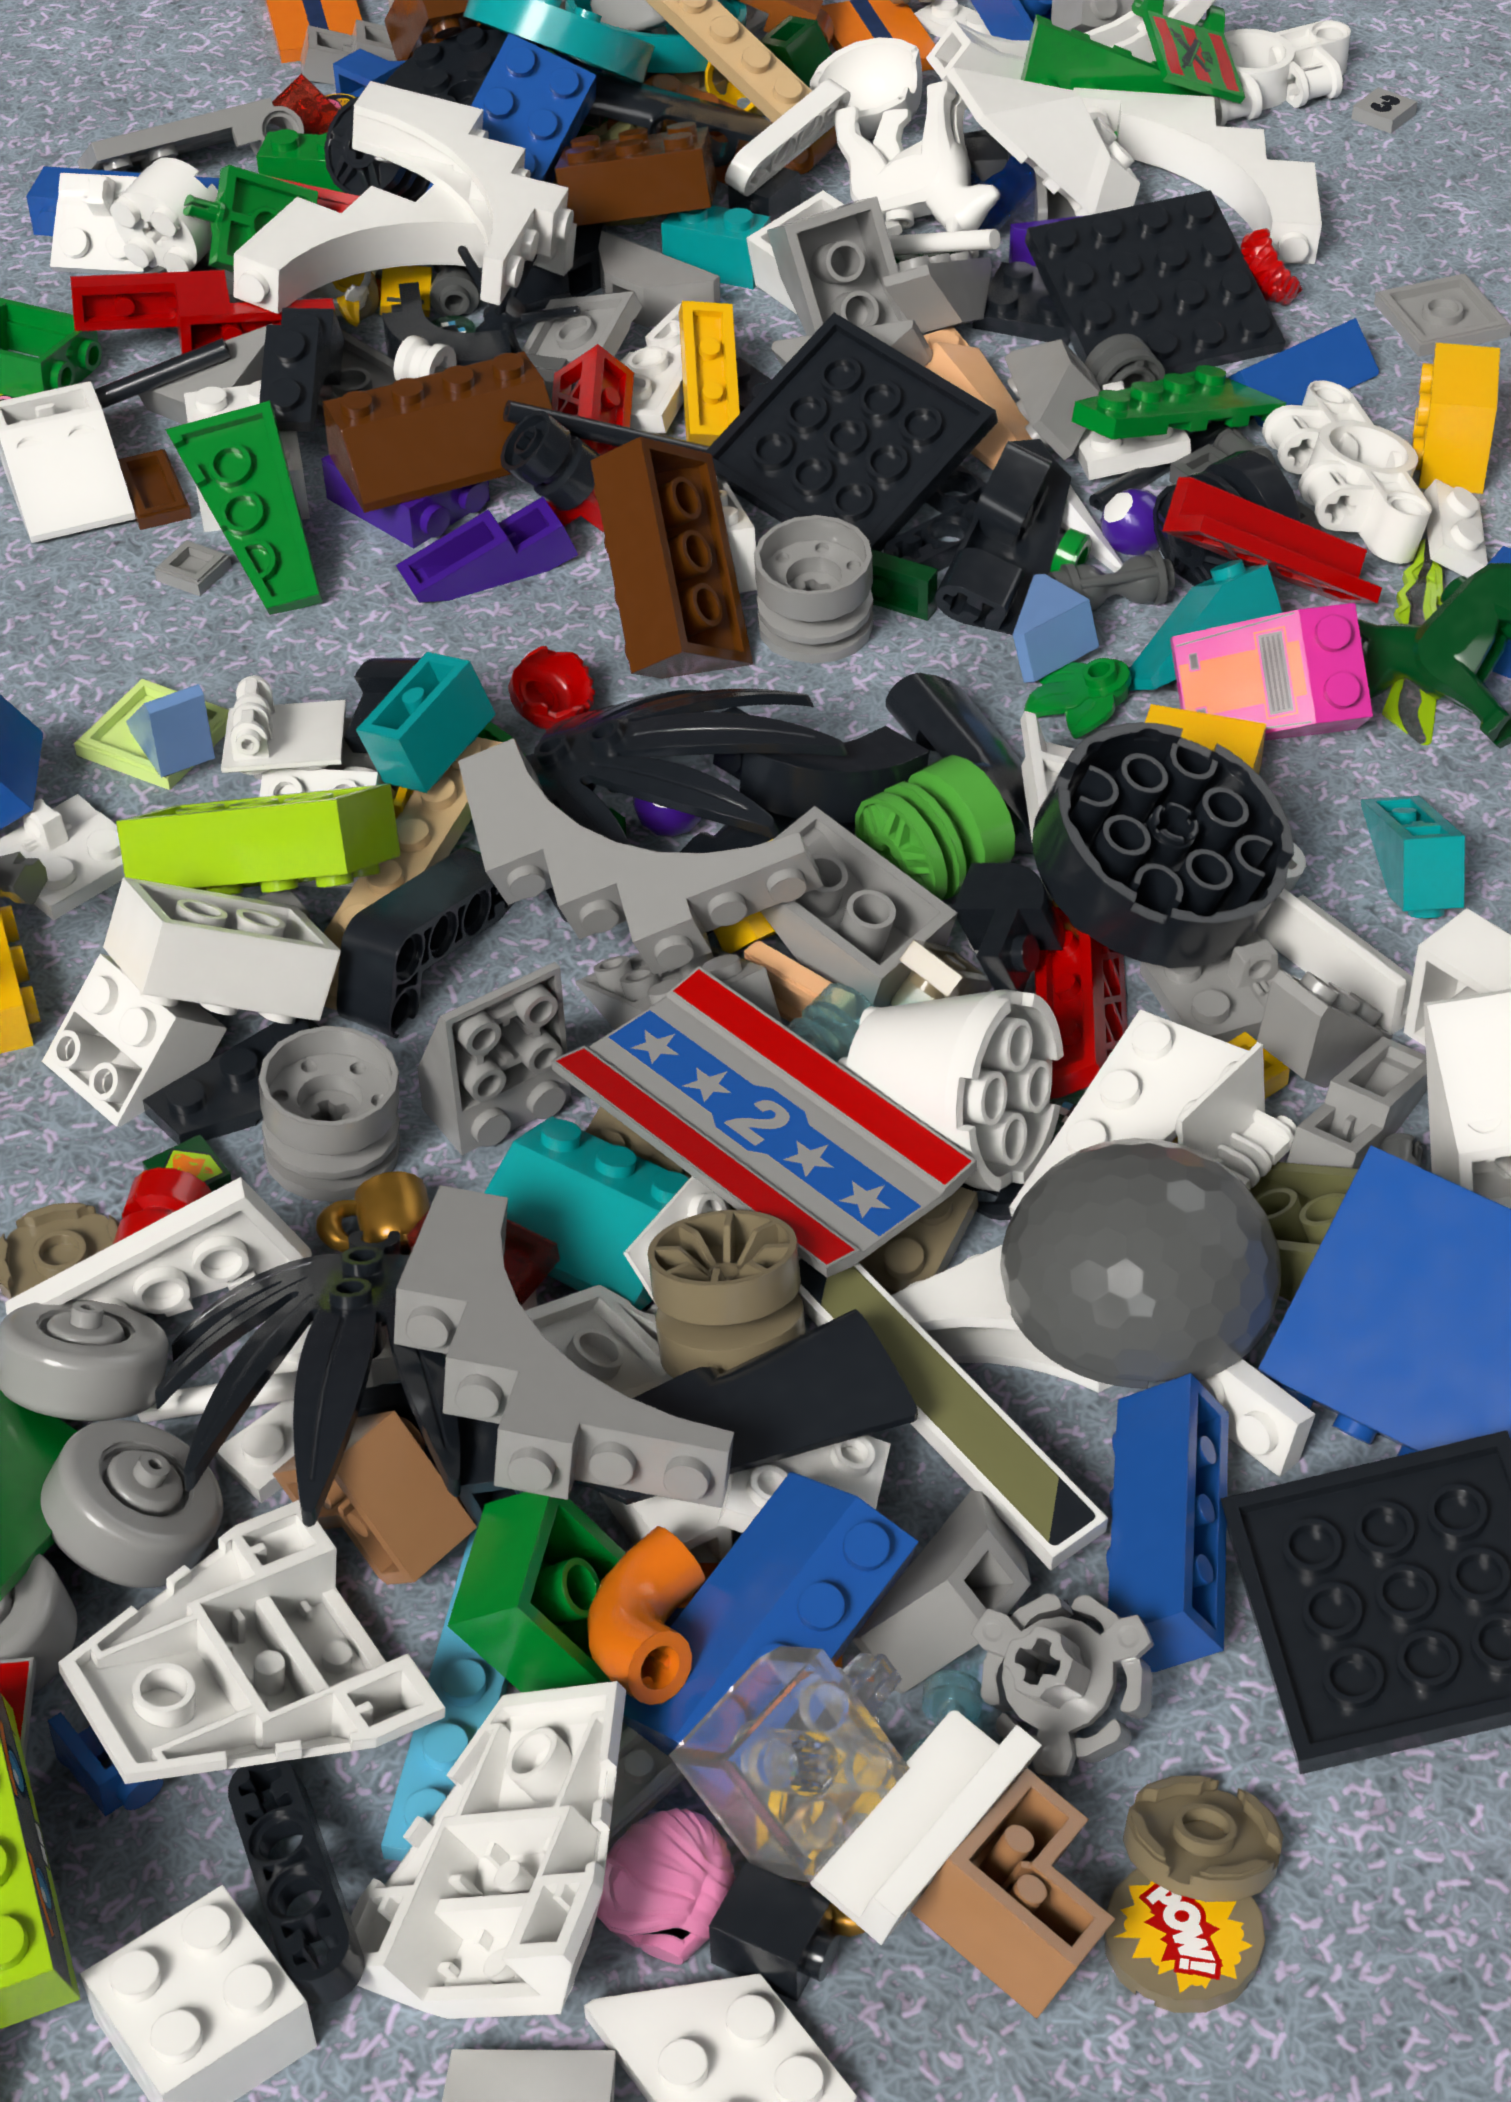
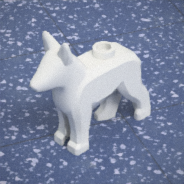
M941 81L927 85V115L923 140L905 150L903 149L901 139L904 127L911 121L912 112L909 109L883 111L873 144L861 136L859 123L857 122L859 108L850 106L834 112L837 144L848 162L850 170V195L853 201L877 196L884 221L899 222L902 229L912 227L914 225V218L933 214L935 219L946 229V232L979 229L988 212L1000 199L1001 194L998 188L993 185H971V164L963 134L964 112L968 107L960 95L956 94L953 84L948 81ZM979 250L970 251L971 257L978 258Z

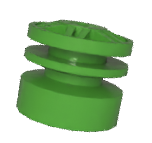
M956 755L942 758L912 774L908 782L902 781L886 788L884 792L862 801L855 814L856 837L941 901L959 893L971 863H1010L1015 853V832L1011 816L999 790L984 771L970 760Z

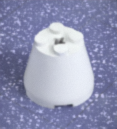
M1004 989L882 1008L869 1006L861 1015L859 1028L853 1038L848 1057H842L837 1062L977 1160V1170L964 1182L974 1188L1000 1192V1189L1007 1187L1012 1182L1025 1184L1050 1146L1055 1132L1061 1106L1049 1103L1052 1087V1060H1059L1064 1056L1059 1026L1053 1011L1043 998L1034 993Z

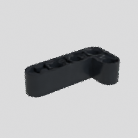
M467 847L458 849L364 908L351 919L344 932L340 949L336 1000L337 1012L340 1017L397 1039L399 1034L395 1032L408 1017L414 1019L418 1013L423 971L498 922L514 903L509 905L506 903L485 872L481 852Z

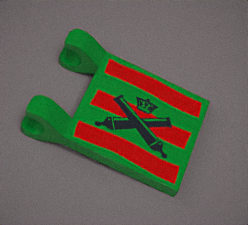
M1134 0L1131 6L1132 11L1135 15L1143 18L1164 82L1238 104L1242 103L1245 99V94L1224 35L1225 11L1223 8L1211 5L1206 11V19H1200L1196 25L1164 16V0Z

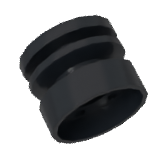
M359 97L351 99L337 111L326 136L324 146L326 168L333 183L344 193L361 196L370 186L416 202L426 193L431 183L430 181L389 160L352 149L354 104Z
M1252 450L1236 451L1209 465L1203 472L1187 476L1300 522V511L1293 489L1282 471L1266 456ZM1175 482L1157 495L1153 509L1154 532L1160 551L1165 559L1168 558L1171 561L1174 572L1195 586L1212 578L1210 572L1212 568L1233 560L1162 532L1177 484Z

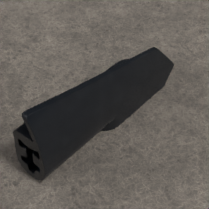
M583 68L597 75L596 99L583 125L599 129L606 117L648 128V135L667 132V126L663 121L666 119L674 120L677 123L695 122L696 128L709 127V132H720L728 139V142L724 143L718 142L710 136L714 167L727 165L733 159L740 140L750 142L772 124L755 113Z
M1041 439L1008 441L970 518L971 524L935 596L938 608L953 620L1013 635L1033 576L1036 574L1048 575L1050 572L1072 477L1055 461Z
M924 673L910 674L902 678L892 687L886 697L885 702L888 711L915 743L929 751H937L942 758L950 755L966 758L984 771L999 790L1010 813L1015 832L1014 854H1033L1021 770L1023 762L965 691L955 683L937 675Z
M856 1309L721 1374L712 1367H699L632 1398L675 1417L734 1432L729 1475L832 1444L912 1423L918 1418L917 1406L899 1372L866 1319ZM574 1480V1483L598 1491L625 1505L655 1497V1495Z

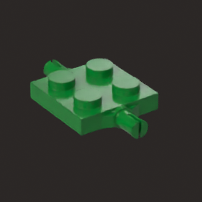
M227 165L220 170L218 193L215 201L211 202L189 194L184 202V206L187 207L183 209V214L210 222L212 240L208 265L234 272V253L296 197L317 204L318 191Z

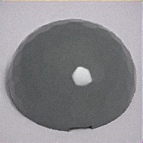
M1132 1138L1102 1142L1081 1149L1052 1166L1021 1199L1006 1229L1001 1250L1000 1269L1006 1299L1011 1307V1316L1024 1336L1040 1352L1065 1369L1097 1382L1120 1387L1148 1389L1149 1381L1158 1382L1176 1379L1189 1373L1200 1381L1234 1365L1252 1350L1266 1332L1273 1317L1281 1288V1260L1277 1240L1265 1211L1242 1180L1214 1158L1185 1145L1164 1140Z

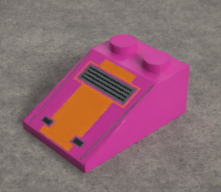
M1355 603L1298 609L1172 636L1170 639L1180 707L1183 710L1265 723L1264 741L1357 730L1373 717Z

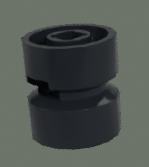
M535 411L523 418L508 435L503 445L500 459L501 466L522 483L532 484L534 491L539 496H543L547 502L559 511H568L581 504L594 490L595 482L590 460L601 455L577 436H571L570 431L545 411Z

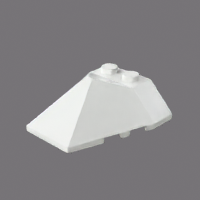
M952 67L946 74L976 121L1021 164L1024 161L1029 164L1044 179L1042 183L1053 194L1058 191L1063 195L1074 209L1076 216L1092 215L1134 206L1140 182L1129 168L1134 163V160L1115 141L1117 139L1116 134L1099 117L1092 121L1077 91Z
M299 1500L232 1527L218 1538L217 1550L192 1569L183 1565L166 1578L167 1588L139 1610L130 1606L58 1662L59 1673L125 1784L376 1748L445 1717V1706L410 1655L405 1654L386 1662L336 1588L337 1548L318 1521L311 1527L303 1524Z
M618 1681L507 1694L500 1698L446 1776L455 1786L429 1823L420 1816L415 1818L403 1835V1838L412 1847L385 1885L380 1880L373 1878L357 1901L351 1915V1920L364 1955L365 1965L361 1980L357 1986L420 2011L446 2019L561 2014L589 1945L603 1892L626 1690Z

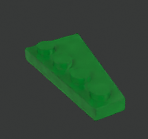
M1036 14L1021 75V80L1070 90L1074 88L1208 96L1205 93L1164 82L1157 61L1149 63L1132 56L1129 50L1116 45L1113 48L1091 40L1090 35L1073 28L1071 31L1052 25L1050 19Z
M1200 365L1192 372L1184 374L1169 373L1164 375V379L1153 382H1134L1129 388L1117 391L1102 390L1098 393V396L1075 401L1071 422L1115 440L1167 434L1168 427L1188 430L1189 432L1202 431L1207 429L1208 420L1225 421L1224 424L1229 427L1248 426L1250 416L1256 415L1265 422L1270 413L1281 406H1286L1287 402L1227 378L1226 371L1221 368Z
M270 401L165 429L269 615L323 603L277 420Z

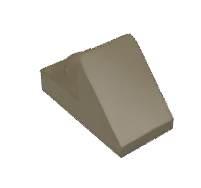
M913 939L899 959L912 971L893 996L891 1005L896 1006L988 992L992 985L984 972L951 947Z

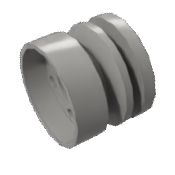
M812 515L794 517L779 523L760 538L754 552L755 581L758 592L756 597L760 638L768 648L789 660L805 663L834 662L859 651L869 641L874 627L873 596L871 592L873 584L872 552L867 537L858 527L844 520Z
M322 1026L301 1030L279 1041L263 1059L259 1075L260 1108L263 1115V1155L269 1174L285 1190L308 1200L336 1202L353 1199L355 1191L364 1181L378 1174L392 1172L397 1165L400 1149V1118L397 1113L399 1106V1071L393 1054L377 1038L354 1028Z

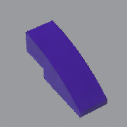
M542 496L499 523L488 509L398 563L396 567L419 603L453 600L548 572L578 556V553L563 524Z

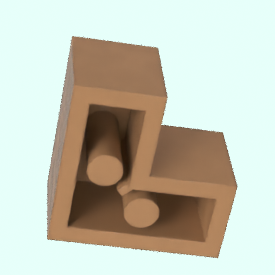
M395 1410L357 1417L340 1466L317 1519L323 1529L343 1527L378 1578L387 1585L416 1582L477 1528L465 1511V1506L460 1497L449 1493L441 1475L424 1453L426 1445L421 1433L409 1420L398 1416ZM294 1455L272 1473L292 1502L299 1500Z
M1026 1768L949 1856L910 1912L1037 2019L1115 1918L1054 1868L1055 1864L1089 1819Z

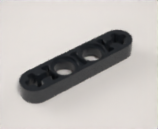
M289 1761L240 1767L232 1775L228 1785V1798L282 1968L306 2001L312 2004H329L338 2001L350 1993L361 1980L365 1968L364 1955L307 1790ZM271 1788L274 1800L279 1808L267 1812L262 1805L264 1802L262 1792ZM290 1835H303L299 1846L291 1854L278 1860L268 1859L271 1849L277 1842ZM310 1890L322 1891L319 1901L312 1909L298 1916H286L289 1905L296 1897ZM323 1939L329 1949L327 1952L328 1963L319 1968L316 1953L310 1944Z

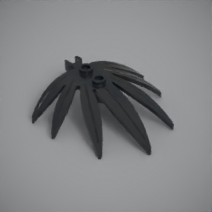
M718 689L707 691L677 690L659 693L568 717L549 728L536 745L534 754L526 755L525 757L535 771L544 795L557 808H562L563 812L579 825L615 842L631 845L612 812L593 792L596 785L605 787L612 793H623L660 806L772 839L780 834L773 817L735 788L694 768L652 757L743 753L847 756L848 752L840 739L794 723L747 714L705 712L753 705H799L814 707L807 694L769 689ZM553 887L547 889L546 891L562 919L568 922L557 905Z
M354 1231L348 1238L349 1249L342 1254L334 1253L306 1257L262 1272L238 1285L215 1301L173 1341L171 1345L173 1362L180 1355L182 1356L155 1390L157 1409L205 1364L232 1343L262 1324L229 1364L206 1405L196 1429L184 1468L186 1491H190L196 1486L231 1431L312 1322L299 1360L293 1408L295 1467L303 1524L307 1527L315 1525L330 1491L358 1416L372 1359L379 1356L383 1350L381 1327L387 1325L388 1338L395 1366L420 1431L447 1490L453 1496H460L461 1459L458 1417L443 1413L446 1363L443 1353L394 1344L396 1288L410 1255L401 1254V1239L398 1231H390L388 1238L379 1243L364 1242L363 1231Z

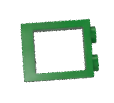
M0 298V394L16 398L79 384L101 364L102 347L98 342L97 331H75L72 314ZM10 349V350H14V351H18V352H22V353H26V354L38 356L39 358L32 357V356H27V355H23V354H19V353H15V352H11V351H8V350Z

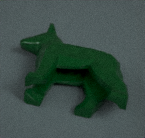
M1489 563L1468 578L1460 576L1454 579L1442 592L1440 601L1443 604L1422 625H1376L1358 619L1370 699L1385 692L1394 682L1407 678L1426 694L1444 703L1450 702L1464 708L1477 716L1481 721L1480 730L1500 749L1511 743V716L1485 684L1504 653L1508 640L1511 641V563Z

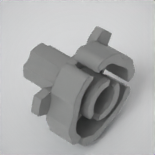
M1047 1593L1018 1608L1011 1617L987 1608L971 1633L981 1647L988 1651L983 1661L982 1687L980 1691L983 1701L1002 1712L1011 1711L1013 1708L1020 1719L1039 1729L1037 1736L1030 1735L1042 1745L1033 1758L1035 1773L1038 1775L1070 1777L1076 1758L1086 1763L1099 1762L1129 1746L1132 1740L1131 1731L1125 1724L1116 1719L1111 1720L1094 1736L1077 1738V1731L1093 1725L1108 1709L1117 1687L1118 1668L1123 1667L1127 1678V1688L1120 1706L1121 1711L1136 1719L1147 1717L1151 1711L1153 1675L1150 1666L1141 1657L1154 1646V1642L1148 1628L1139 1615L1121 1618L1088 1595L1078 1596L1070 1607L1056 1595ZM1072 1609L1084 1618L1100 1622L1105 1631L1100 1635L1084 1622L1068 1618L1073 1615ZM1060 1663L1056 1676L1051 1675L1054 1667ZM1002 1713L997 1718V1732L1004 1738L1007 1737L1016 1725L1026 1731L1018 1720L1005 1713Z

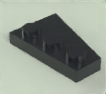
M296 1018L293 1024L274 1022L143 1099L145 1114L177 1144L199 1134L207 1141L256 1126L259 1119L263 1118L259 1093V1075L263 1059L279 1041L298 1031L319 1026L313 1020Z

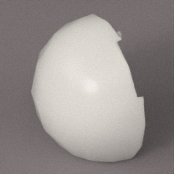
M878 37L855 42L834 52L818 66L810 80V89L813 91L827 79H832L847 89L851 94L847 107L856 106L859 108L857 122L859 123L861 136L866 139L875 138L883 111L909 109L912 112V119L920 105L922 65L919 49L911 43L896 38Z

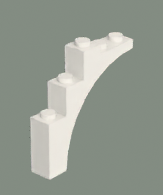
M1164 0L1163 15L1196 25L1207 9L1217 0ZM1133 11L1128 12L1111 23L1084 32L1090 35V39L1111 48L1114 45L1131 51L1132 56L1149 63L1156 61L1143 18L1135 15ZM954 20L926 59L939 77L949 83L951 81L946 74L952 67L1021 80L1030 41L1009 40L982 34Z
M370 81L354 104L352 149L389 160L421 175L446 191L469 213L481 231L486 245V251L483 256L480 301L500 305L510 287H518L526 260L533 261L536 254L550 257L560 239H568L574 217L573 210L567 209L569 188L530 178V170L524 169L526 148L488 139V131L482 130L483 109Z

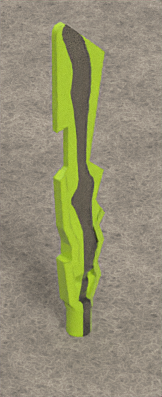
M1428 539L1420 541L1414 563L1403 572L1402 580L1404 587L1397 592L1396 601L1399 607L1395 609L1393 615L1399 624L1422 625L1437 610L1436 605L1441 606L1443 604L1440 601L1443 592L1442 568L1437 562L1430 559ZM1407 678L1400 679L1393 683L1382 710V715L1419 744L1430 745L1433 736L1437 699L1426 694Z

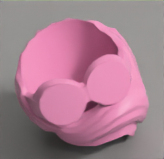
M675 1808L669 1811L651 1813L639 1822L632 1824L607 1854L603 1892L596 1916L610 1931L631 1946L641 1948L645 1953L660 1960L676 1965L683 1964L710 1939L709 1925L736 1879L731 1862V1854L727 1849V1842L720 1835L716 1827L704 1815L687 1808ZM671 1928H680L691 1932L683 1940L667 1934H647Z

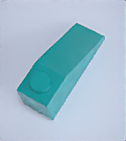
M1238 559L1212 568L1210 570L1212 578L1193 586L1131 665L1129 670L1132 679L1129 691L1154 690L1176 680L1170 642L1172 636L1283 613L1268 564L1245 567L1243 560Z
M1419 795L1361 799L1362 811L1388 895L1403 912L1408 911V915L1415 918H1437L1445 915V909L1464 908L1465 835Z

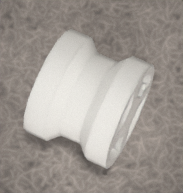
M408 336L397 351L394 361V377L397 381L403 378H418L442 372L448 367L456 366L455 351L452 347L438 343L430 346L428 341L422 337Z

